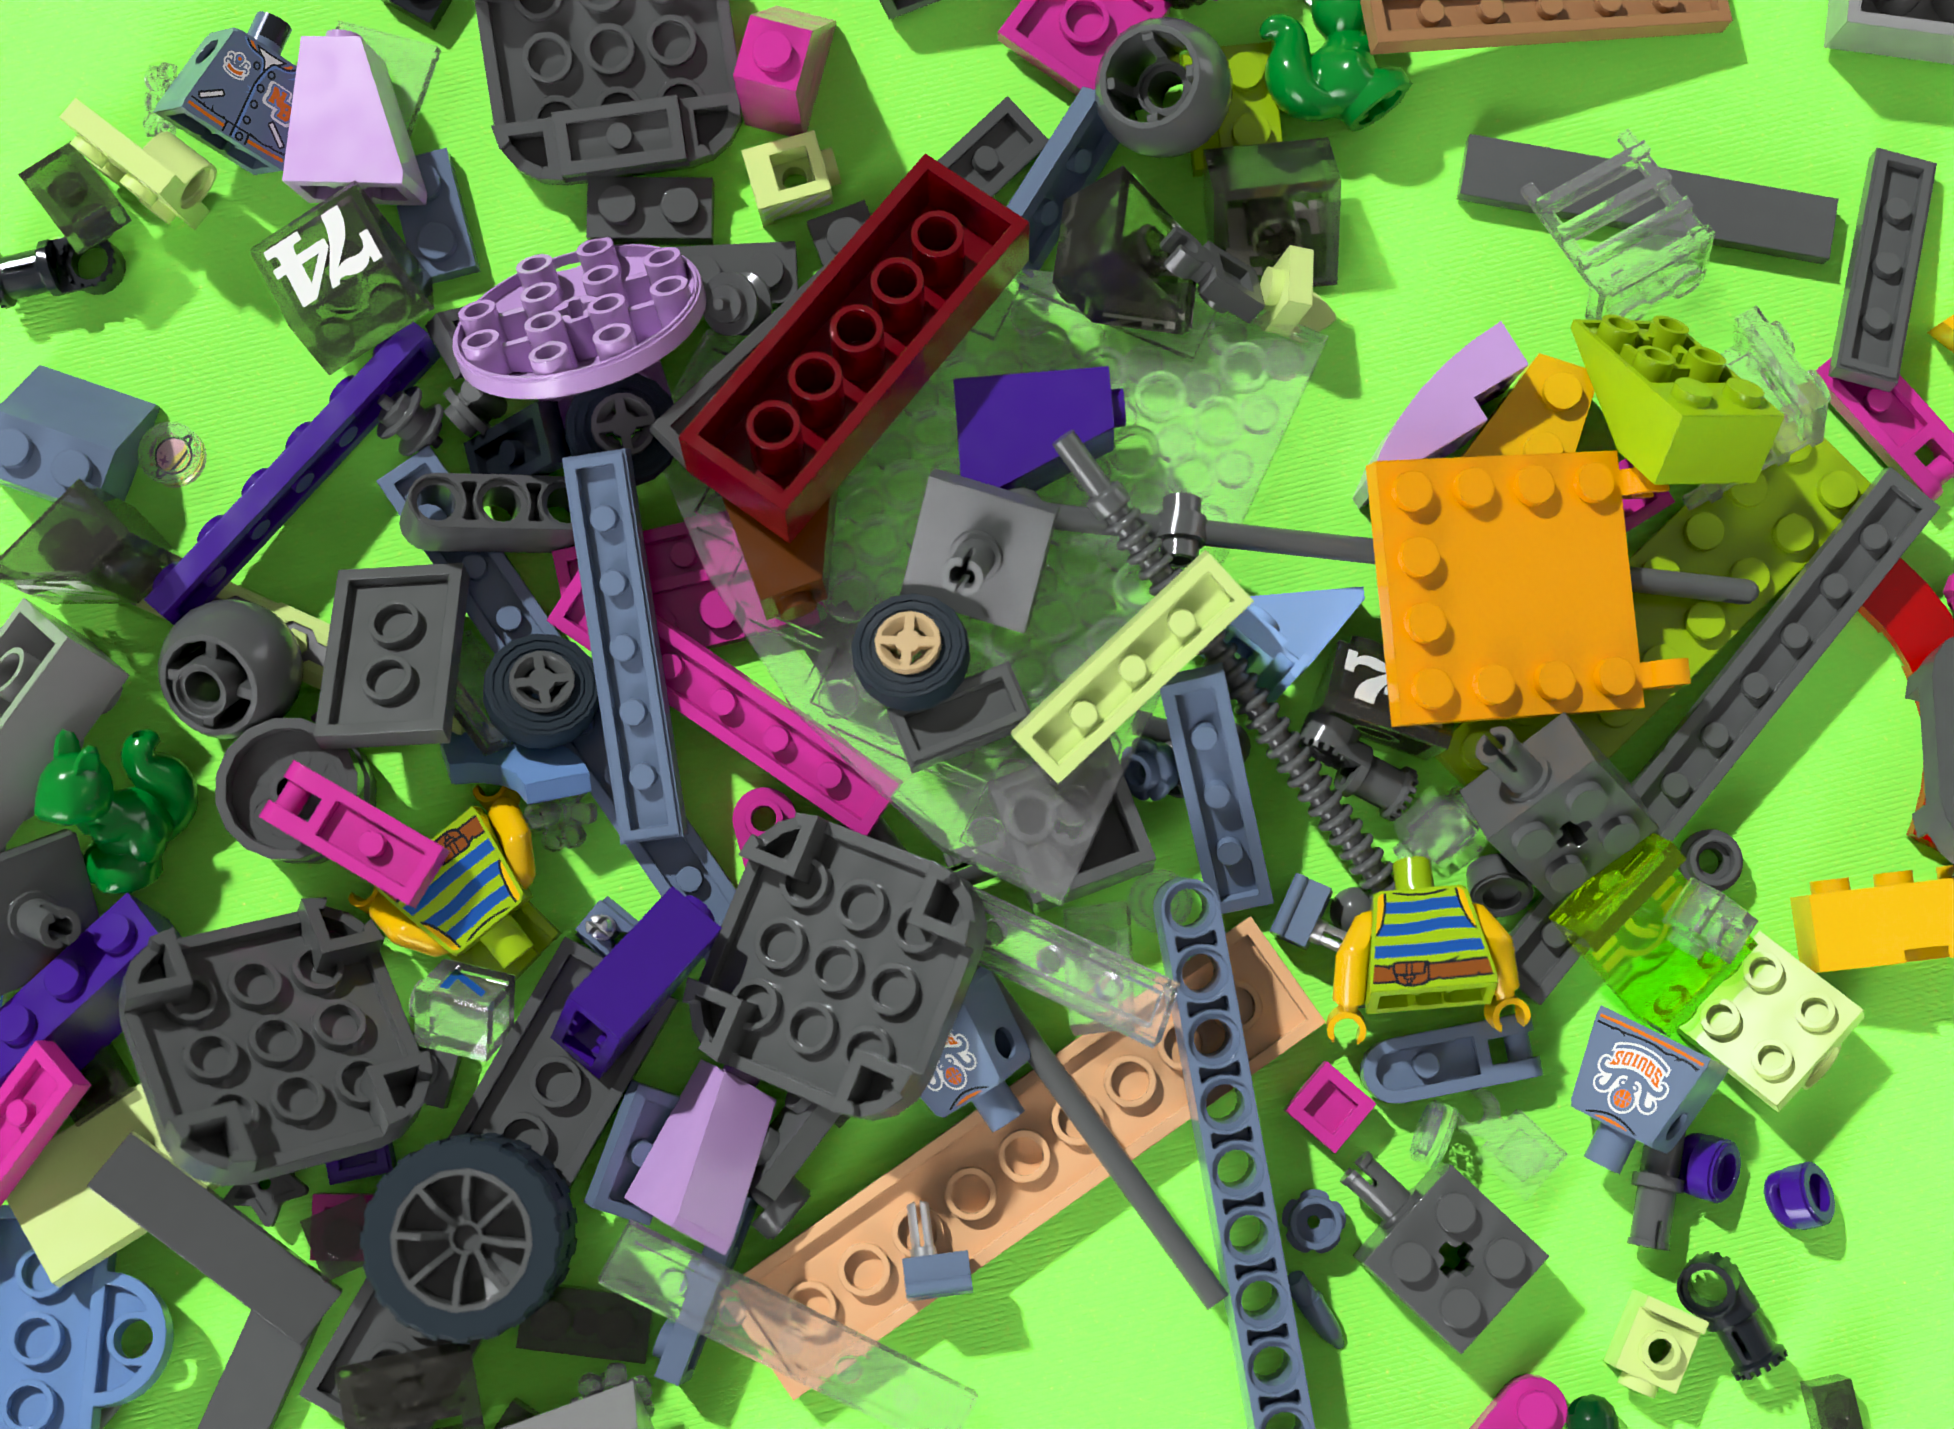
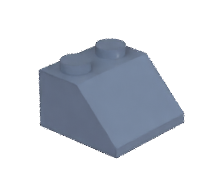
M39 365L0 404V484L116 524L160 407L157 404Z

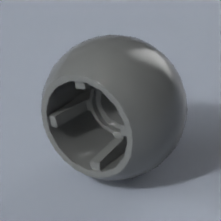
M1172 17L1150 18L1134 24L1120 33L1107 47L1100 60L1095 78V101L1098 113L1110 134L1122 146L1135 153L1159 159L1182 156L1193 152L1208 142L1222 125L1229 111L1233 94V78L1229 62L1218 42L1204 29L1186 20ZM1179 55L1191 56L1193 64L1186 65L1185 69L1180 65ZM1183 84V92L1178 102L1171 107L1163 108V100L1168 90L1175 85ZM1145 109L1149 113L1147 115V122H1139L1136 116L1137 110Z
M235 599L215 600L190 610L171 628L162 645L158 661V680L162 694L169 707L182 722L208 737L232 740L238 739L247 729L273 718H284L300 692L303 680V657L293 632L280 617L269 609L248 601Z

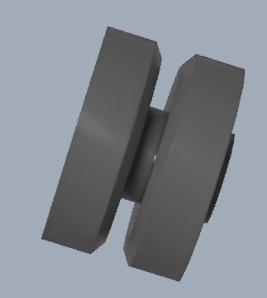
M273 718L247 729L226 750L216 773L215 804L225 829L245 849L272 860L291 864H321L331 860L261 819L259 814L269 799L275 802L288 782V779L283 776L293 760L376 807L377 781L367 756L359 748L322 750L314 738L315 723L303 718ZM311 794L298 816L308 822L322 799Z

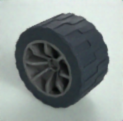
M474 1132L460 1134L426 1144L424 1148L410 1152L397 1162L398 1165L391 1172L383 1176L376 1186L378 1189L373 1199L368 1201L363 1215L366 1218L363 1232H360V1249H363L365 1264H363V1269L367 1280L370 1279L376 1292L374 1295L383 1308L387 1307L396 1316V1321L407 1329L411 1327L421 1332L423 1337L432 1340L445 1339L451 1340L453 1343H470L475 1339L484 1338V1340L500 1336L511 1327L515 1328L542 1308L554 1296L553 1292L564 1282L570 1270L568 1266L571 1257L576 1252L578 1238H575V1224L578 1223L576 1207L573 1208L569 1196L571 1191L565 1179L560 1178L554 1169L555 1165L545 1155H539L531 1149V1145L519 1139L514 1141L505 1138L504 1134L491 1132L481 1135H474Z

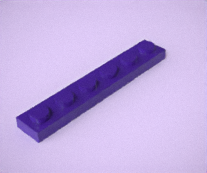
M410 318L398 330L394 329L386 333L376 344L372 358L355 376H347L336 385L329 397V404L313 421L302 423L291 433L286 442L285 450L268 468L259 469L250 476L242 488V496L224 515L221 514L213 517L203 526L198 534L195 546L179 562L169 564L157 575L152 585L153 590L144 600L173 626L190 610L211 602L380 422L378 415L382 407L377 404L379 397L384 393L391 397L398 391L404 392L408 388L413 387L441 357L429 334Z

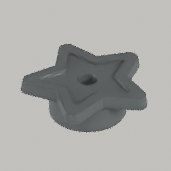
M295 1172L270 1178L271 1185L268 1189H262L259 1182L234 1185L224 1199L233 1206H251L263 1225L272 1227L276 1223L282 1205L286 1201L307 1195L309 1187L295 1176Z

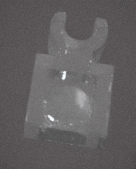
M1484 1088L1473 1089L1470 1091L1471 1094L1482 1103L1484 1108L1482 1118L1475 1123H1469L1464 1116L1456 1111H1452L1448 1118H1451L1450 1116L1455 1112L1456 1121L1454 1128L1469 1136H1480L1485 1141L1483 1146L1473 1156L1521 1201L1526 1202L1569 1154L1522 1110L1515 1109L1504 1120L1500 1116L1501 1109L1497 1098Z

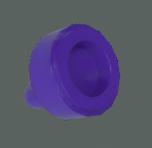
M1692 1133L1687 1135L1684 1142L1679 1179L1685 1181L1684 1193L1716 1204L1723 1202L1732 1194L1740 1175L1741 1157L1736 1143L1710 1134Z
M1807 1161L1791 1165L1769 1174L1765 1179L1763 1193L1768 1209L1774 1218L1785 1227L1792 1230H1808L1825 1226L1831 1222L1835 1213L1834 1193L1825 1172L1815 1163Z

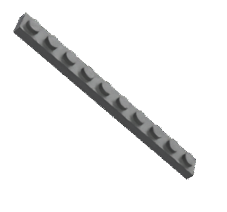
M1892 467L1883 469L1630 783L1659 826V829L1555 905L1541 894L1510 932L1513 939L1520 982L1518 990L1535 1004L1541 1005L1605 926L1608 911L1616 898L1627 890L1635 889L1940 509L1937 503ZM1624 899L1622 902H1620V904L1618 905V907L1615 909L1614 913L1618 910V908L1622 905V903H1623L1626 899Z

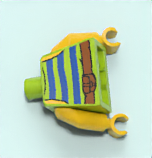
M478 784L473 788V795L487 811L488 815L481 807L472 806L431 839L450 850L416 908L405 904L375 885L371 896L366 900L353 892L349 895L348 900L350 904L369 914L370 918L395 945L432 957L443 956L447 953L456 957L465 954L481 941L503 969H506L535 945L511 916L533 898L529 889L536 876L532 835L519 807L521 797L518 792L501 786V789L495 795L487 796Z
M1412 856L1394 862L1392 868L1396 890L1380 891L1373 894L1370 911L1355 916L1336 953L1332 999L1338 1004V1007L1329 1013L1326 1021L1327 1033L1331 1042L1334 1043V1027L1336 1023L1345 1018L1352 1019L1358 1024L1356 1031L1357 1045L1365 1039L1367 1033L1365 1019L1361 1011L1358 1010V1006L1364 1004V1002L1366 1014L1485 1004V1019L1499 1032H1502V1025L1499 1020L1501 1010L1509 1004H1514L1517 1022L1523 1027L1526 1026L1531 1019V1011L1528 1005L1515 996L1514 993L1519 988L1520 982L1511 935L1484 905L1472 902L1469 891L1465 886L1447 885L1435 887L1431 860L1429 858Z

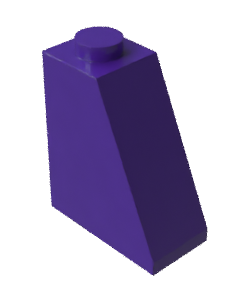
M1109 366L953 379L961 476L1009 490L1016 487H1025L1037 491L1071 473L1052 446L1059 437L1073 429L1096 460L1113 451L1114 429L1126 427L1123 388L1111 389Z
M671 886L568 996L550 1038L595 1077L600 1079L710 951L722 930V927L715 922L711 910L698 898L692 895L684 896L675 887Z

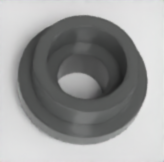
M1706 829L1695 832L1684 840L1678 851L1677 866L1682 879L1694 890L1702 893H1718L1727 890L1739 879L1743 868V856L1739 845L1730 835L1719 830ZM1704 850L1712 851L1718 859V866L1711 874L1704 872L1699 866V856Z

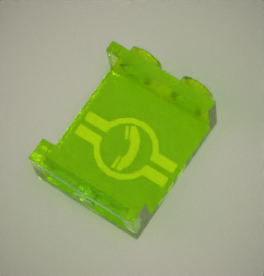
M1652 833L1630 851L1620 856L1582 884L1548 918L1636 1019L1670 1037L1680 1026L1686 1024L1694 1017L1698 1007L1724 980L1730 978L1739 970L1742 961L1758 944L1751 936L1723 923L1678 870L1686 860L1685 856L1672 841Z

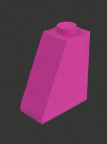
M777 5L749 16L733 73L746 126L789 137L807 132L836 29V20Z

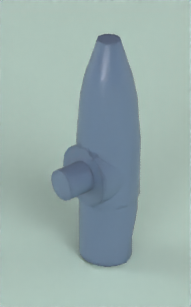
M1298 1270L1288 1274L1291 1297L1306 1320L1322 1339L1337 1349L1343 1348L1344 1340L1341 1328L1331 1309L1326 1304L1323 1294L1314 1288L1303 1271Z

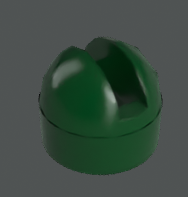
M1594 1394L1581 1396L1573 1400L1567 1409L1566 1429H1620L1619 1419L1614 1406L1605 1397Z

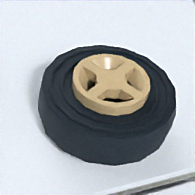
M915 593L892 596L872 607L858 623L851 644L853 668L865 691L884 706L907 712L928 709L950 698L964 681L971 658L966 628L955 611L937 598ZM920 651L922 655L912 662L913 656Z

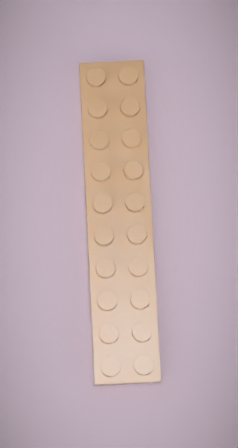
M1250 916L1226 932L1225 935L1252 1076L1326 1022ZM1206 954L1192 956L1185 962L1182 969L1183 981L1189 989L1205 987L1213 976V964ZM1165 976L1055 1053L1058 1060L1131 1160L1191 1119ZM1209 1019L1202 1022L1194 1034V1044L1200 1053L1210 1054L1217 1051L1225 1039V1029L1218 1019ZM1034 1069L1009 1086L1025 1110L1013 1121L992 1132L978 1110H974L719 1291L793 1401L938 1299L908 1302L906 1297L902 1259L911 1258L910 1249H912L906 1207L912 1202L916 1204L921 1247L925 1245L919 1201H925L929 1203L933 1241L937 1254L968 1250L971 1274H973L1110 1176ZM1219 1085L1212 1089L1206 1099V1108L1234 1087L1231 1085Z

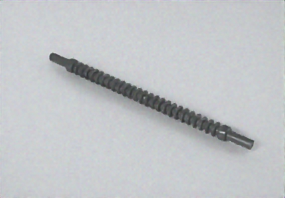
M1073 429L1059 437L1052 446L1090 497L1086 503L1088 509L1098 521L1106 520L1109 525L1105 529L1108 535L1117 534L1120 540L1116 544L1117 549L1120 551L1129 550L1131 555L1128 557L1127 563L1131 566L1138 564L1141 567L1138 578L1142 581L1149 579L1152 583L1149 593L1152 596H1156L1183 570L1181 568H1171L1170 563L1173 560V555L1171 553L1162 554L1159 551L1162 540L1160 538L1151 539L1148 535L1151 525L1147 522L1142 524L1138 522L1137 518L1141 511L1137 507L1129 508L1127 503L1130 500V495L1119 481L1111 483ZM1224 629L1196 655L1203 654L1206 659L1202 667L1223 663L1230 700L1236 699L1237 701L1234 708L1235 713L1248 716L1245 727L1249 730H1258L1255 738L1256 742L1269 745L1266 756L1269 759H1279L1276 769L1281 774L1289 773L1287 785L1290 788H1300L1297 799L1301 803L1310 802L1308 814L1311 817L1320 816L1321 820L1319 821L1318 828L1322 832L1331 831L1328 842L1332 846L1341 845L1339 857L1342 860L1352 861L1349 867L1351 874L1362 875L1359 885L1363 889L1371 888L1369 893L1370 901L1372 902L1373 894L1377 892L1396 890L1394 875H1392L1393 863L1381 861L1384 850L1381 847H1371L1374 837L1371 833H1361L1363 821L1360 818H1350L1353 807L1350 804H1340L1343 793L1339 789L1330 790L1332 778L1329 775L1320 776L1319 771L1322 764L1318 760L1309 761L1308 757L1311 754V748L1298 745L1301 734L1298 731H1288L1290 719L1286 716H1277L1280 705L1277 702H1267L1266 698L1269 695V690L1266 687L1257 688L1258 674L1245 671L1248 660L1244 657L1238 659L1235 657L1234 654L1238 647L1235 643L1226 644L1223 639L1227 634V631Z

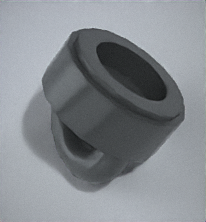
M1501 853L1481 856L1467 867V888L1472 902L1484 905L1494 917L1514 915L1525 909L1532 901L1534 894L1533 884Z
M794 1176L775 1201L756 1189L751 1181L748 1193L763 1208L751 1226L767 1240L770 1238L773 1240L810 1198V1190Z

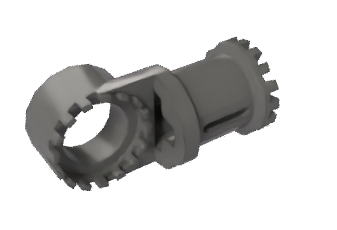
M1309 712L1299 732L1301 738L1298 745L1311 748V754L1308 759L1313 757L1315 760L1324 763L1325 766L1337 770L1334 779V789H1339L1343 793V797L1347 798L1354 795L1379 808L1380 816L1386 820L1393 822L1396 818L1398 819L1401 816L1402 810L1405 811L1407 809L1404 802L1407 801L1411 804L1413 800L1408 794H1415L1417 788H1415L1419 784L1417 771L1407 766L1399 769L1374 756L1372 747L1359 741L1361 737L1360 731L1348 722L1326 713Z

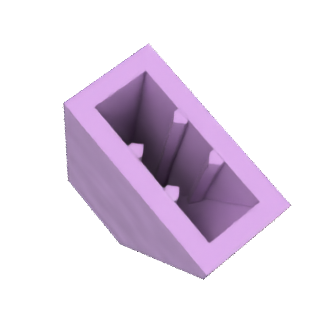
M329 30L325 36H301L282 181L308 203L426 205L427 191L385 61L364 41L362 36L348 30Z
M700 1059L680 1095L677 1105L670 1113L624 1198L670 1227L726 1255L736 1232L777 1099L756 1088L761 1079L725 1064L721 1069Z

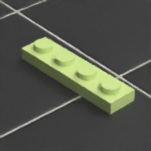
M1204 550L1011 731L1012 737L1059 784L1254 602L1253 599L1208 551Z

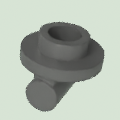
M467 380L462 383L460 393L451 386L443 393L451 403L443 412L469 438H472L478 431L484 436L485 431L492 427L489 422L492 419L501 418L506 413L508 407L504 397L478 390Z

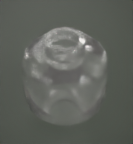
M1441 785L1428 787L1411 804L1407 805L1405 811L1402 810L1401 816L1398 819L1396 818L1393 821L1395 834L1400 840L1392 848L1399 859L1412 856L1429 858L1433 876L1438 879L1453 877L1485 850L1488 844V840L1459 792L1462 789L1460 786L1455 785L1450 790Z

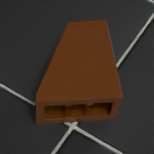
M838 487L790 544L721 495L766 620L778 616L782 620H793L803 617L816 609L817 602L828 599Z

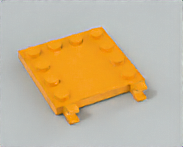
M1617 450L1374 461L1366 466L1392 727L1559 716L1563 712L1567 715L1631 711L1645 708L1643 690L1675 688V685L1691 684L1688 658L1640 662L1622 499L1654 497V492L1670 491L1669 484L1654 485L1636 467L1619 469Z

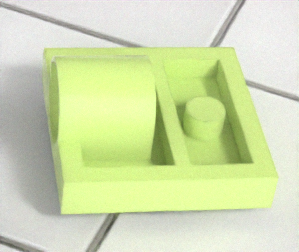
M76 97L59 116L76 134L70 144L90 160V164L120 188L122 186L127 188L139 198L138 201L168 225L178 217L192 229L196 230L210 213V210L201 201L213 186L217 175L216 166L169 131L159 133L142 149Z
M1759 930L1674 1025L1676 1031L1709 1058L1728 1067V1073L1779 1113L1801 1088L1804 1090L1811 1088L1826 1074L1841 1051L1842 1042L1861 1023L1865 1015L1864 1010Z

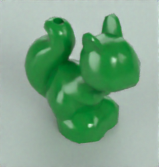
M1304 0L1311 8L1312 21L1316 29L1326 40L1315 53H1310L1307 33L1303 26L1293 17L1285 14H1274L1261 24L1259 30L1261 38L1275 43L1265 66L1264 78L1266 87L1277 106L1292 118L1308 122L1336 118L1342 120L1351 132L1359 131L1380 120L1403 100L1405 93L1413 84L1400 67H1377L1374 56L1370 54L1360 0Z
M62 729L56 736L54 758L39 777L35 795L34 814L40 821L65 826L76 825L84 835H90L94 842L86 847L82 855L90 883L96 884L103 893H132L157 880L163 872L162 855L168 843L187 828L196 814L198 790L193 773L179 758L167 753L155 752L161 739L157 732L149 729H141L130 734L126 738L121 750L123 768L135 787L114 790L112 777L104 763L100 760L97 747L88 745L81 750L75 733Z

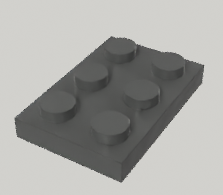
M463 563L338 570L314 730V738L322 750L450 743L470 576Z

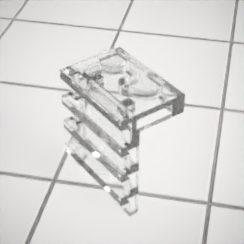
M1629 128L1619 133L1617 138L1624 151L1544 195L1540 193L1533 182L1521 187L1523 198L1589 286L1584 316L1585 319L1602 320V317L1608 314L1622 316L1629 320H1641L1649 312L1651 306L1669 296L1677 299L1691 293L1705 278L1715 237V232L1709 224L1703 226L1692 212L1694 205L1687 195L1682 198L1671 184L1672 176L1666 168L1660 169L1651 158V148L1646 141L1642 140L1639 142ZM1637 168L1645 177V179L1565 223H1562L1556 214ZM1657 196L1666 204L1665 208L1585 252L1576 242Z
M1755 305L1734 317L1733 346L1720 354L1725 357V365L1741 379L1761 387L1765 392L1764 398L1785 415L1762 470L1775 463L1778 466L1790 460L1791 454L1809 444L1811 447H1814L1823 442L1828 403L1831 402V396L1821 376L1814 369L1805 371L1793 355L1795 353L1794 343L1785 327L1777 320L1770 323L1760 308ZM1739 483L1698 484V488L1682 496V501L1690 511L1708 500L1712 504L1721 499L1724 491Z

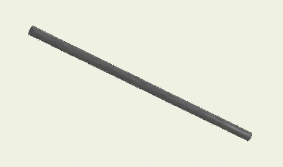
M881 817L868 837L907 851L885 819ZM982 955L977 968L986 963L992 971L1030 1049V1060L1028 1063L1207 1310L1212 1308L1228 1295L1227 1291Z

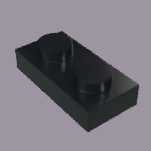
M536 401L487 429L484 436L479 434L464 443L471 474L548 476L563 467L562 458L571 457L565 439V428L558 401Z

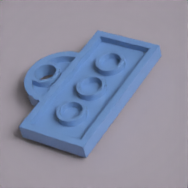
M1 1205L0 1429H99L101 1408L116 1407L135 1400L149 1390L162 1375L170 1359L174 1341L173 1322L169 1309L162 1297L147 1283L132 1276L115 1272L117 1252L60 1288L52 1284L9 1205ZM145 1321L152 1329V1344L145 1354L138 1358L130 1359L122 1350V1335L131 1324Z

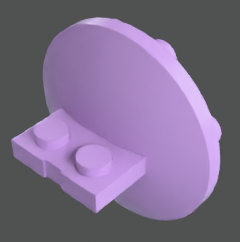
M606 237L589 239L580 244L576 251L554 258L547 254H537L523 259L516 266V274L494 286L477 301L464 306L458 313L460 322L453 336L452 348L463 377L478 390L491 395L512 399L558 401L565 428V416L575 394L612 384L635 373L656 381L672 398L660 359L677 348L697 327L705 311L706 293L698 269L689 259L681 255L678 248H662L642 244L614 245L612 239ZM577 262L581 264L572 269L556 271V269Z

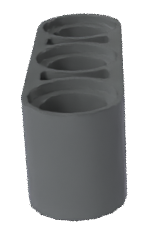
M468 473L425 474L416 479L410 487L399 522L401 533L408 543L418 549L427 551L552 553V551L575 546L572 522H559L548 511V508L559 507L570 513L565 476ZM425 504L436 505L445 512L447 518L438 521L429 519L421 513L418 507ZM492 505L501 507L507 511L511 520L505 522L496 521L487 515L484 507Z

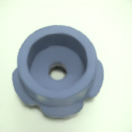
M1142 738L1134 741L1132 749L1125 750L1122 755V772L1131 794L1142 801L1149 798L1153 801L1161 800L1177 785L1180 778L1174 750L1168 744Z
M1309 1189L1303 1191L1297 1200L1291 1199L1287 1202L1282 1212V1224L1287 1227L1286 1238L1295 1249L1304 1253H1308L1310 1250H1315L1317 1253H1326L1335 1248L1340 1242L1341 1231L1346 1225V1216L1341 1204L1337 1201H1331L1326 1192L1318 1189ZM1315 1215L1319 1218L1320 1222L1316 1228L1308 1226L1307 1221L1310 1216Z

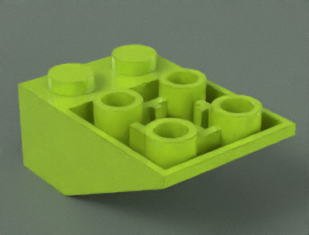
M1608 314L1604 315L1602 320L1573 319L1570 329L1617 451L1654 485L1756 483L1785 417L1781 411L1764 398L1765 392L1761 387L1741 379L1725 365L1726 359L1724 356L1712 349L1703 347L1688 334V326L1675 318L1658 315L1654 316L1652 321L1629 320L1622 316Z

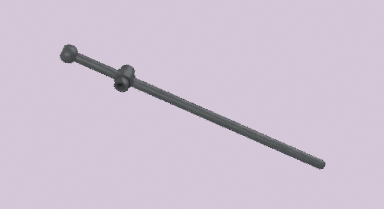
M1025 487L1009 489V491L1041 500L1036 492ZM1189 493L1168 494L1163 497L1161 512L1158 514L1140 513L1137 518L1140 524L1147 522L1151 525V530L1148 533L1151 539L1160 538L1162 540L1160 552L1173 555V560L1170 563L1171 567H1187L1199 556V549L1204 546L1375 564L1373 538L1207 520V517L1201 513L1202 499ZM1056 504L1061 507L1054 530L1108 535L1105 532L1106 527L1109 525L1106 520L1098 521L1088 507ZM1630 566L1633 593L1745 605L1754 601L1760 592L1758 585L1749 579Z

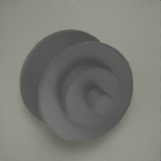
M722 272L715 275L705 286L706 307L703 316L707 324L721 335L748 336L772 313L771 292L764 280L756 274L750 272Z
M417 386L410 387L404 392L398 391L391 397L384 393L377 400V404L382 407L378 415L380 422L377 427V436L381 439H388L395 434L401 438L398 451L403 456L419 452L428 445L437 449L443 442V439L438 435L442 428L441 420L444 409L438 403L423 408L420 405L422 390Z

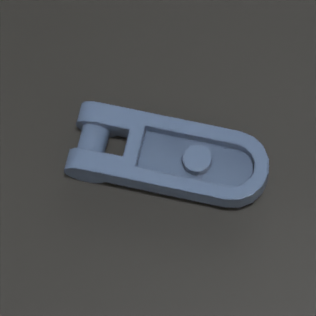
M1515 1013L1499 1016L1502 1032L1493 1028L1485 1019L1381 1040L1374 1043L1363 1055L1360 1063L1361 1081L1364 1088L1378 1100L1385 1103H1407L1542 1076L1544 1074L1540 1055L1533 1056L1528 1032L1534 1030L1532 1018L1523 1027L1517 1022ZM1503 1037L1508 1061L1493 1064L1488 1040Z

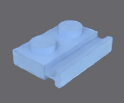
M1251 605L1247 607L1225 628L1227 634L1223 639L1226 644L1235 643L1238 647L1234 654L1237 659L1244 657L1248 660L1245 671L1258 674L1259 679L1256 686L1257 688L1266 687L1269 690V695L1266 698L1268 703L1275 702L1312 660L1306 653L1297 659L1287 651L1284 646L1289 639L1279 632L1280 626L1277 621L1258 606Z

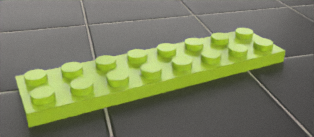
M1790 403L1780 410L1785 417L1756 483L1704 484L1629 558V565L1632 567L1749 579L1758 585L1759 596L1750 604L1744 605L1633 593L1640 662L1688 658L1690 678H1692L1809 562L1871 485ZM1675 685V688L1643 690L1645 708L1631 711L1574 714L1568 716L1601 752L1610 759L1684 685ZM1558 716L1461 722L1431 754L1465 787L1489 769L1488 766H1485L1476 757L1475 750L1479 739L1485 735L1498 749L1503 747L1491 734L1490 729L1499 726L1507 727L1522 744Z

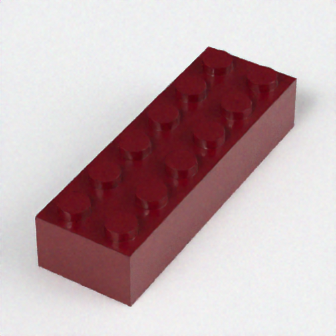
M925 153L679 435L678 438L686 470L790 544L1029 261L1030 222Z

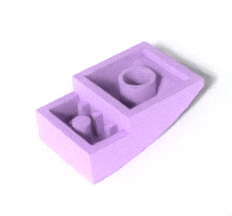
M1502 321L1473 339L1431 377L1381 441L1368 464L1374 461L1445 458L1466 445L1488 420L1480 407L1503 394L1529 365ZM1366 468L1352 498L1358 509L1369 504Z

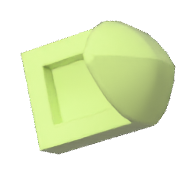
M1289 245L1274 267H1267L1264 271L1260 287L1265 307L1257 315L1259 328L1263 333L1283 337H1303L1316 334L1336 321L1334 311L1320 296L1313 292L1314 250Z

